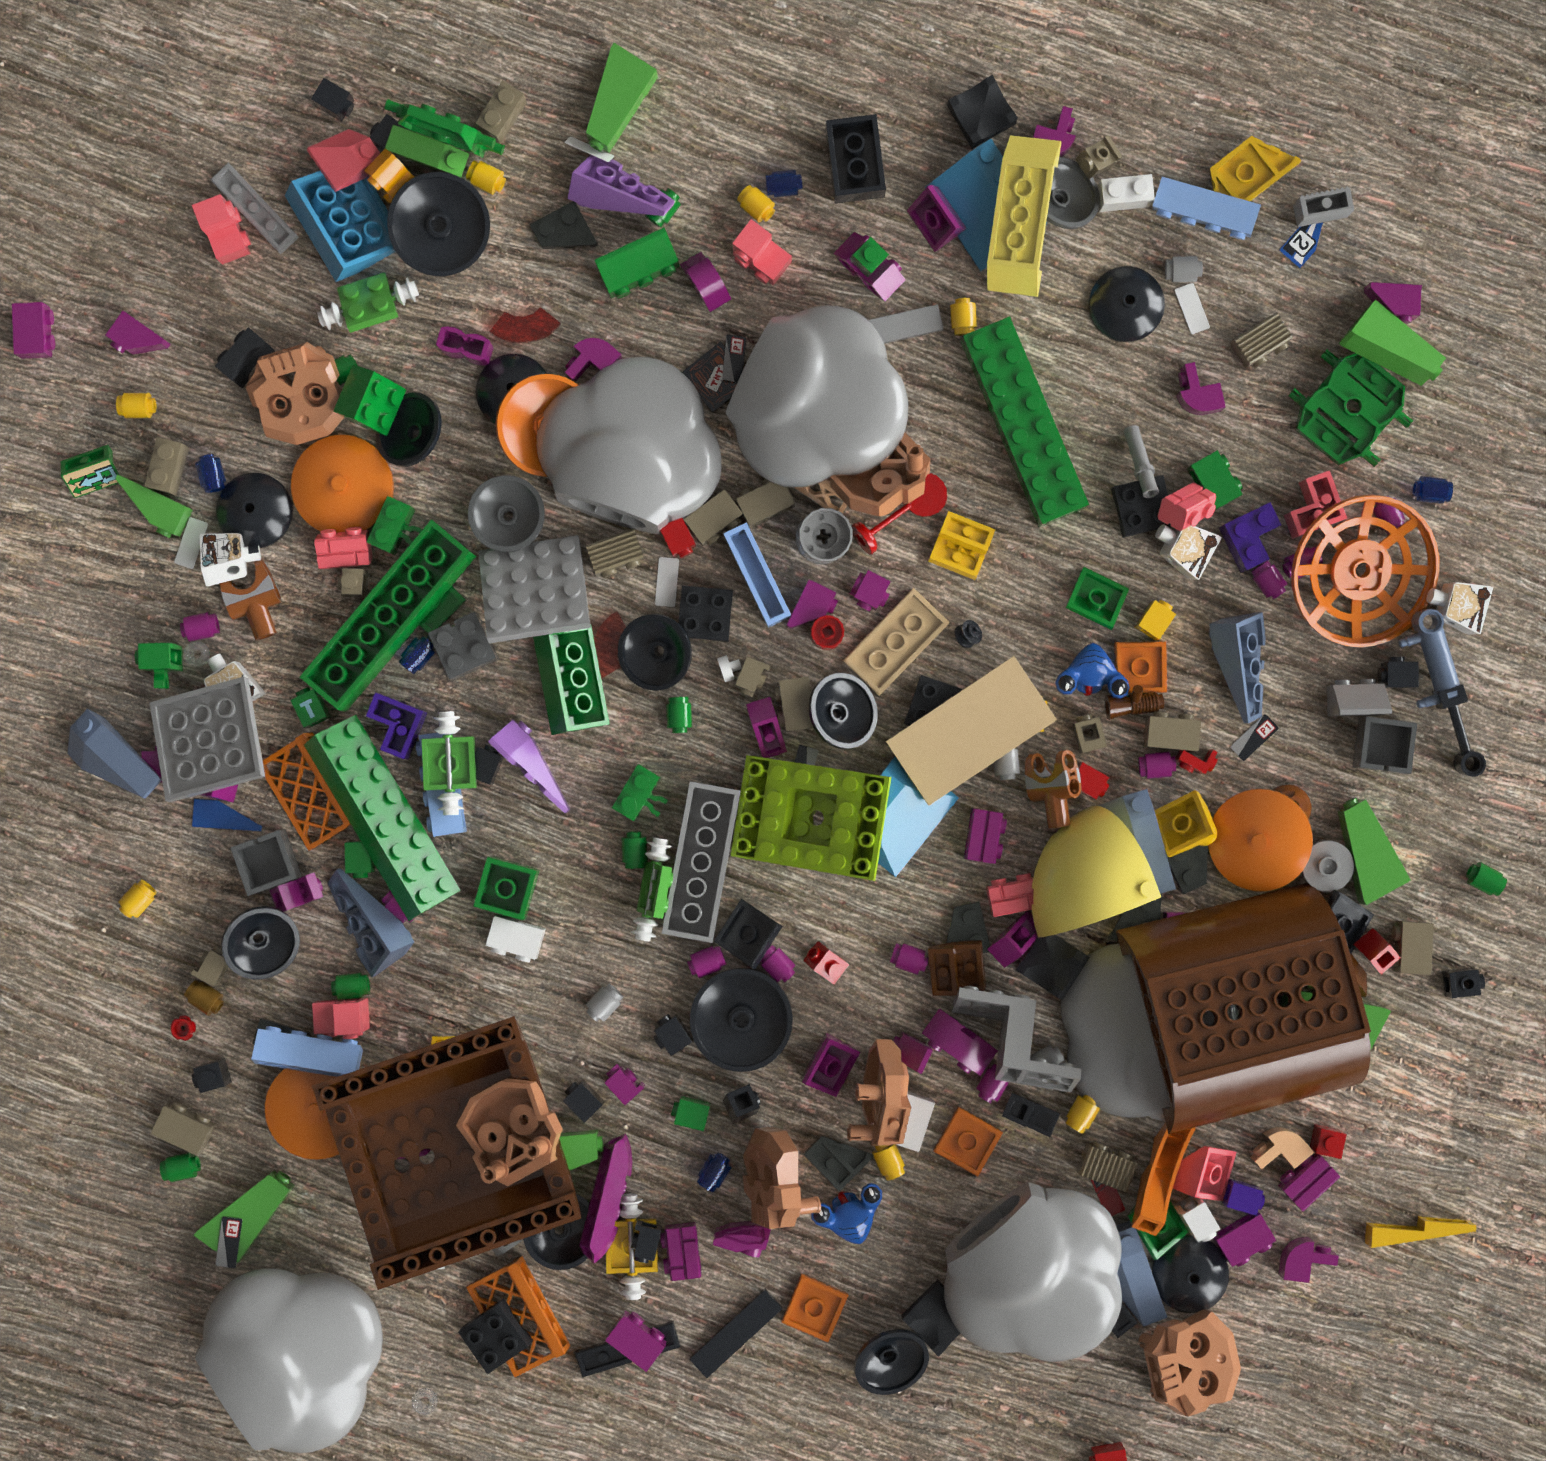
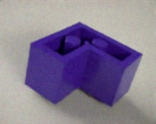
M1271 502L1219 527L1240 573L1270 559L1259 536L1281 526Z
M375 692L366 717L389 725L380 750L409 760L428 712Z

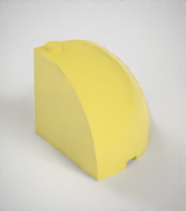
M1090 806L1070 818V826L1061 827L1045 845L1039 857L1032 883V889H1034L1032 914L1038 938L1046 937L1113 917L1161 898L1148 861L1130 830L1108 809L1101 806Z

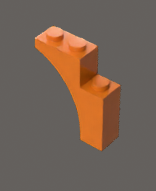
M1165 1122L1155 1136L1150 1163L1140 1178L1132 1228L1156 1236L1165 1225L1175 1178L1196 1127L1168 1134Z

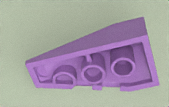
M590 155L572 172L568 199L583 207L664 216L675 202L654 186H645L639 182L640 177L635 173L629 175L623 171V165L613 159L606 162Z
M512 720L488 742L507 761L516 767L518 766L523 775L533 784H537L540 787V791L560 810L568 813L570 807L534 738L530 735L532 730L522 720L519 723Z

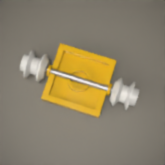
M637 1194L622 1195L620 1204H622L620 1216L625 1218V1220L615 1221L614 1226L618 1227V1231L612 1245L606 1252V1274L627 1273V1276L620 1280V1283L625 1285V1290L621 1291L620 1294L624 1295L627 1300L640 1299L641 1295L646 1293L640 1287V1284L645 1282V1279L638 1275V1273L658 1272V1247L654 1261L649 1260V1263H641L634 1260L635 1249L631 1248L634 1232H640L635 1230L637 1220L657 1224V1218L636 1219L643 1213L642 1210L638 1209V1204L643 1199L637 1198Z

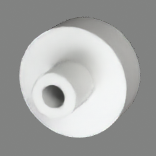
M727 655L717 658L724 681L734 680L733 672L742 669L739 659L729 662Z

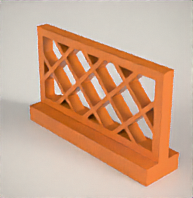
M313 732L301 734L294 741L262 760L265 779L308 851L313 850L352 826L304 747V744L314 736ZM296 746L302 753L300 763L288 760L290 750ZM272 761L281 762L280 776L272 775L267 764ZM287 764L299 767L296 781L284 778ZM304 769L311 770L314 773L313 785L301 782ZM283 782L295 785L293 798L284 796L282 792ZM300 786L312 789L309 802L297 800ZM317 791L325 792L327 795L326 807L314 804ZM296 803L308 806L306 820L297 818L294 813ZM313 808L325 811L322 824L310 821ZM330 812L339 815L343 822L341 826L337 828L327 826ZM309 825L321 828L319 839L313 843L308 836Z
M523 1256L514 1259L511 1263L466 1286L480 1314L497 1303L493 1301L495 1290L509 1294L507 1299L509 1307L513 1295L522 1298L525 1303L523 1311L510 1307L512 1314L521 1316L519 1322L521 1327L523 1326L524 1319L527 1318L533 1320L537 1328L535 1334L528 1332L533 1339L531 1349H524L520 1352L528 1356L527 1364L518 1368L513 1359L514 1357L506 1362L514 1377L554 1357L558 1358L564 1355L571 1345ZM508 1272L512 1279L511 1288L497 1284L501 1274ZM480 1285L492 1288L489 1300L480 1297L475 1288ZM537 1341L546 1343L550 1353L542 1355L534 1352Z

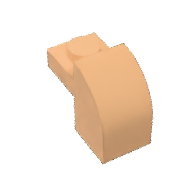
M1276 1127L1263 1133L1269 1142L1259 1144L1253 1150L1254 1154L1250 1158L1260 1169H1263L1278 1155H1281L1295 1169L1310 1157L1314 1151L1303 1138L1293 1131Z

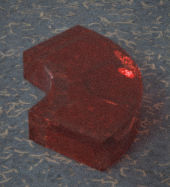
M540 307L533 314L524 317L513 316L504 312L489 332L501 340L520 344L536 342L548 337L560 327L561 323Z
M618 611L611 614L602 623L594 639L601 679L621 668L618 661V643L626 625Z

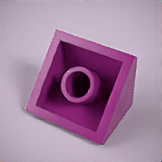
M927 186L907 209L908 214L934 252L941 249L967 229L941 189L937 186Z
M825 1033L801 1077L802 1083L837 1097L861 1052Z

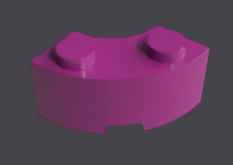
M853 232L833 254L853 276L856 275L862 280L870 292L885 302L906 280L900 273L902 268L895 260H888L886 258L867 278L849 259L870 237L868 235L861 236Z
M940 1008L922 1032L923 1035L930 1039L927 1043L939 1053L943 1049L959 1061L957 1066L968 1074L972 1070L981 1076L998 1052L992 1045Z

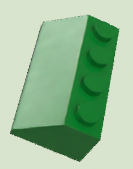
M592 626L591 628L534 636L533 641L551 735L610 725Z

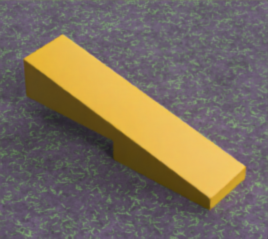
M1418 1216L1417 1226L1366 1223L1365 1244L1375 1248L1476 1232V1224L1469 1220Z

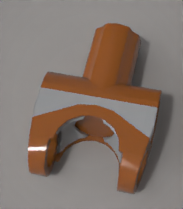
M262 559L254 561L256 577L254 583L247 589H239L232 580L219 583L222 598L231 619L235 620L247 616L255 641L277 634L268 607L282 602L277 584Z
M1070 750L1059 751L1055 758L1053 773L1048 769L1047 763H1045L1041 754L1033 753L1028 755L1025 760V784L1029 799L1032 802L1044 801L1048 828L1070 826L1067 799L1077 798L1081 794L1080 772L1075 755ZM1064 757L1067 758V765H1065ZM1034 759L1036 761V769H1034L1033 765Z

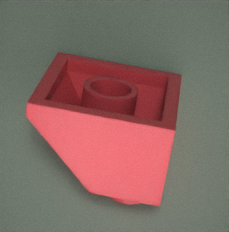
M350 129L307 148V152L335 192L369 177L364 170L380 154L370 137Z
M1209 1146L1200 1148L1182 1159L1173 1189L1195 1198L1223 1201L1237 1152Z

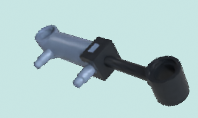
M1419 610L1413 615L1411 620L1412 627L1417 633L1406 636L1398 641L1400 647L1421 644L1434 691H1431L1432 695L1416 702L1417 707L1427 708L1436 705L1438 709L1448 708L1460 752L1454 757V768L1462 775L1470 777L1479 776L1485 771L1486 760L1481 753L1475 752L1474 749L1470 748L1458 705L1468 702L1464 685L1459 683L1443 629L1444 618L1438 610ZM1426 615H1429L1432 619V625L1428 629L1423 625V619ZM1469 757H1472L1474 766L1468 770L1465 762Z

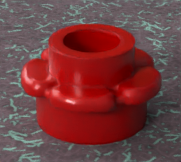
M186 1015L174 1019L171 1023V1033L177 1040H189L193 1037V1032L196 1031L195 1022L191 1021V1018Z

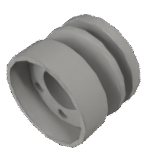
M820 508L811 512L800 522L796 531V545L799 553L807 561L815 564H829L838 560L849 550L852 543V527L849 520L841 512L832 508ZM820 531H823L824 535L829 536L825 544L816 538L820 535Z

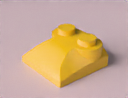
M1196 790L1154 810L1168 857L1175 856L1198 845L1208 846L1217 837V829L1209 809L1200 793Z

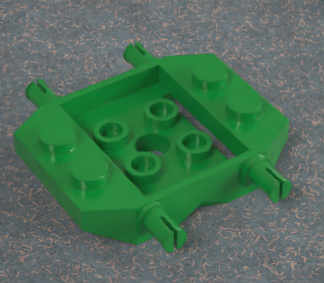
M389 99L385 103L384 109L396 113V117H399L398 124L409 131L469 151L481 158L484 157L485 151L488 152V150L500 155L504 152L505 145L497 143L496 138L484 135L475 128L460 123L461 118L447 112L445 117L436 114V108L426 104H421L419 108L411 104H400Z
M1326 349L1320 358L1332 366V371L1311 396L1305 397L1296 388L1288 395L1300 407L1295 430L1338 466L1360 457L1375 467L1381 458L1370 451V446L1382 430L1393 419H1396L1405 428H1408L1413 422V419L1402 412L1404 409L1402 407L1404 406L1405 386L1380 365L1356 353L1338 359ZM1349 400H1354L1358 403L1359 410L1357 413H1351L1347 410L1346 405ZM1319 408L1357 441L1354 443L1316 410Z

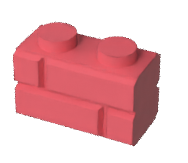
M1193 482L1162 499L1158 520L1171 524V527L1179 531L1189 526L1194 527L1200 520L1208 519L1213 515L1216 508L1214 505L1216 494L1208 489L1203 490L1202 486Z
M350 527L346 529V532L336 533L335 529L320 531V534H317L314 540L318 568L330 569L370 565L373 559L371 545L366 543L369 538V531L361 530V527Z
M1031 873L1016 875V880L1006 882V878L991 880V885L986 886L992 917L1032 910V904H1034V889H1032L1034 877H1031Z

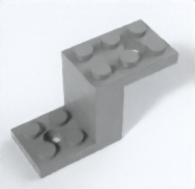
M974 986L959 988L952 1003V1013L1002 1021L995 1080L1072 1092L1081 1079L1082 1069L1075 1068L1070 1063H1059V1065L1050 1064L1048 1060L1041 1058L1033 1059V1061L1030 1060L1036 1000H1031L1029 996L1020 994L1015 996L1004 995L1002 991L991 990L989 992L979 991Z

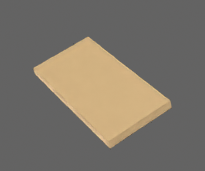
M1013 656L887 740L886 743L929 806L1057 719L1015 656Z

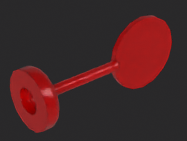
M930 473L925 478L923 495L905 504L869 530L861 522L852 524V535L867 554L871 555L877 551L878 547L873 535L906 511L910 510L913 514L920 517H931L939 513L947 501V488L944 482L937 475Z

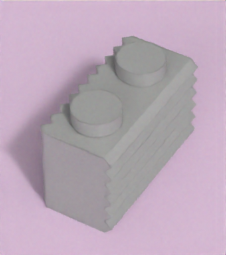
M1346 186L1345 189L1341 187L1340 190L1336 188L1335 191L1331 189L1330 192L1326 190L1325 192L1301 195L1294 203L1293 209L1296 224L1298 227L1347 218L1354 211L1351 190Z

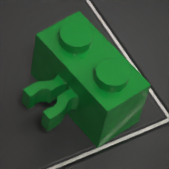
M387 496L366 543L395 556L402 539L409 545L413 542L410 536L405 534L406 531L420 533L423 530L417 526H409L415 509L410 505Z
M138 643V650H135V663L138 665L139 670L154 672V688L169 689L168 672L183 671V648L181 645L173 643Z
M638 764L612 806V809L632 821H636L643 807L647 806L652 814L659 817L661 812L655 810L654 805L648 802V799L650 798L655 802L661 801L664 804L668 802L666 798L652 794L661 777Z

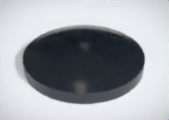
M429 172L412 178L398 190L390 204L387 227L393 248L408 266L426 275L450 276L466 270L482 255L489 239L490 217L482 196L469 182L450 173Z
M749 968L729 969L710 978L698 991L690 1012L691 1033L700 1052L713 1064L730 1071L747 1072L768 1065L784 1050L792 1031V1009L782 987L765 973Z

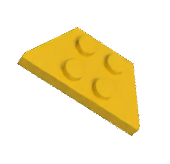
M1250 136L1210 168L1213 191L1251 202L1300 164L1301 159Z

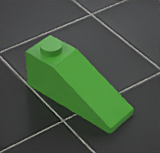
M392 125L384 148L438 172L450 173L460 178L470 154L396 125Z
M117 474L115 478L149 523L158 527L157 533L168 538L172 534L178 537L181 536L193 511L192 509Z

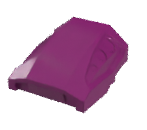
M751 1221L728 1223L716 1227L712 1245L759 1258L761 1251L766 1249L771 1229Z

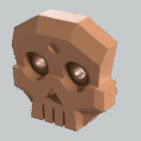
M305 342L258 358L255 371L246 385V390L252 406L259 408L261 423L266 437L299 445L330 435L344 419V417L333 412L342 391L337 382L340 374L333 356L326 353L321 346L314 347L310 343ZM296 371L294 380L285 375ZM314 388L321 390L320 396H316L313 393ZM278 399H282L285 402L284 407H280L277 404Z
M905 432L896 449L880 464L860 474L832 475L829 477L830 487L852 510L879 517L887 515L901 503L903 505L908 504L924 494L925 478L930 474V458L923 452V448L916 444Z
M876 1039L869 1049L863 1084L857 1083L855 1088L856 1100H862V1111L867 1125L848 1124V1141H870L871 1146H890L892 1144L904 1143L911 1112V1105L907 1096L909 1074L907 1065L901 1062V1050L892 1040Z
M505 1079L470 1098L456 1125L474 1150L475 1154L472 1158L481 1174V1179L485 1183L490 1184L496 1180L509 1186L558 1159L555 1155L556 1146L563 1129L555 1112L548 1111L544 1094L536 1081ZM523 1115L528 1117V1123L523 1121ZM492 1133H494V1134L496 1135V1137H497L496 1141H494V1140L492 1139V1137H491V1134H492Z
M772 1126L755 1128L743 1154L747 1175H743L744 1192L751 1200V1222L768 1229L795 1226L796 1220L800 1215L820 1213L821 1202L818 1196L801 1199V1191L798 1184V1150L787 1131Z
M1204 1309L1183 1321L1173 1319L1158 1324L1153 1335L1147 1332L1141 1334L1139 1342L1145 1344L1139 1345L1144 1349L1152 1385L1150 1392L1153 1394H1151V1397L1156 1402L1169 1407L1177 1414L1189 1417L1206 1411L1211 1404L1232 1400L1241 1371L1233 1332L1212 1311ZM1193 1340V1341H1194V1344H1193V1346L1191 1347V1346H1190V1342ZM1200 1378H1202L1201 1385H1199Z

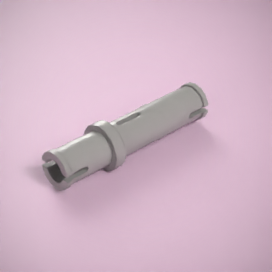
M1129 426L1124 430V435L1135 466L1134 475L1140 482L1143 497L1152 498L1159 493L1154 478L1155 469L1149 462L1139 426Z

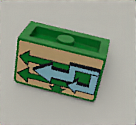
M109 444L60 461L61 477L74 498L118 483L115 478L117 474H120L113 464V451Z

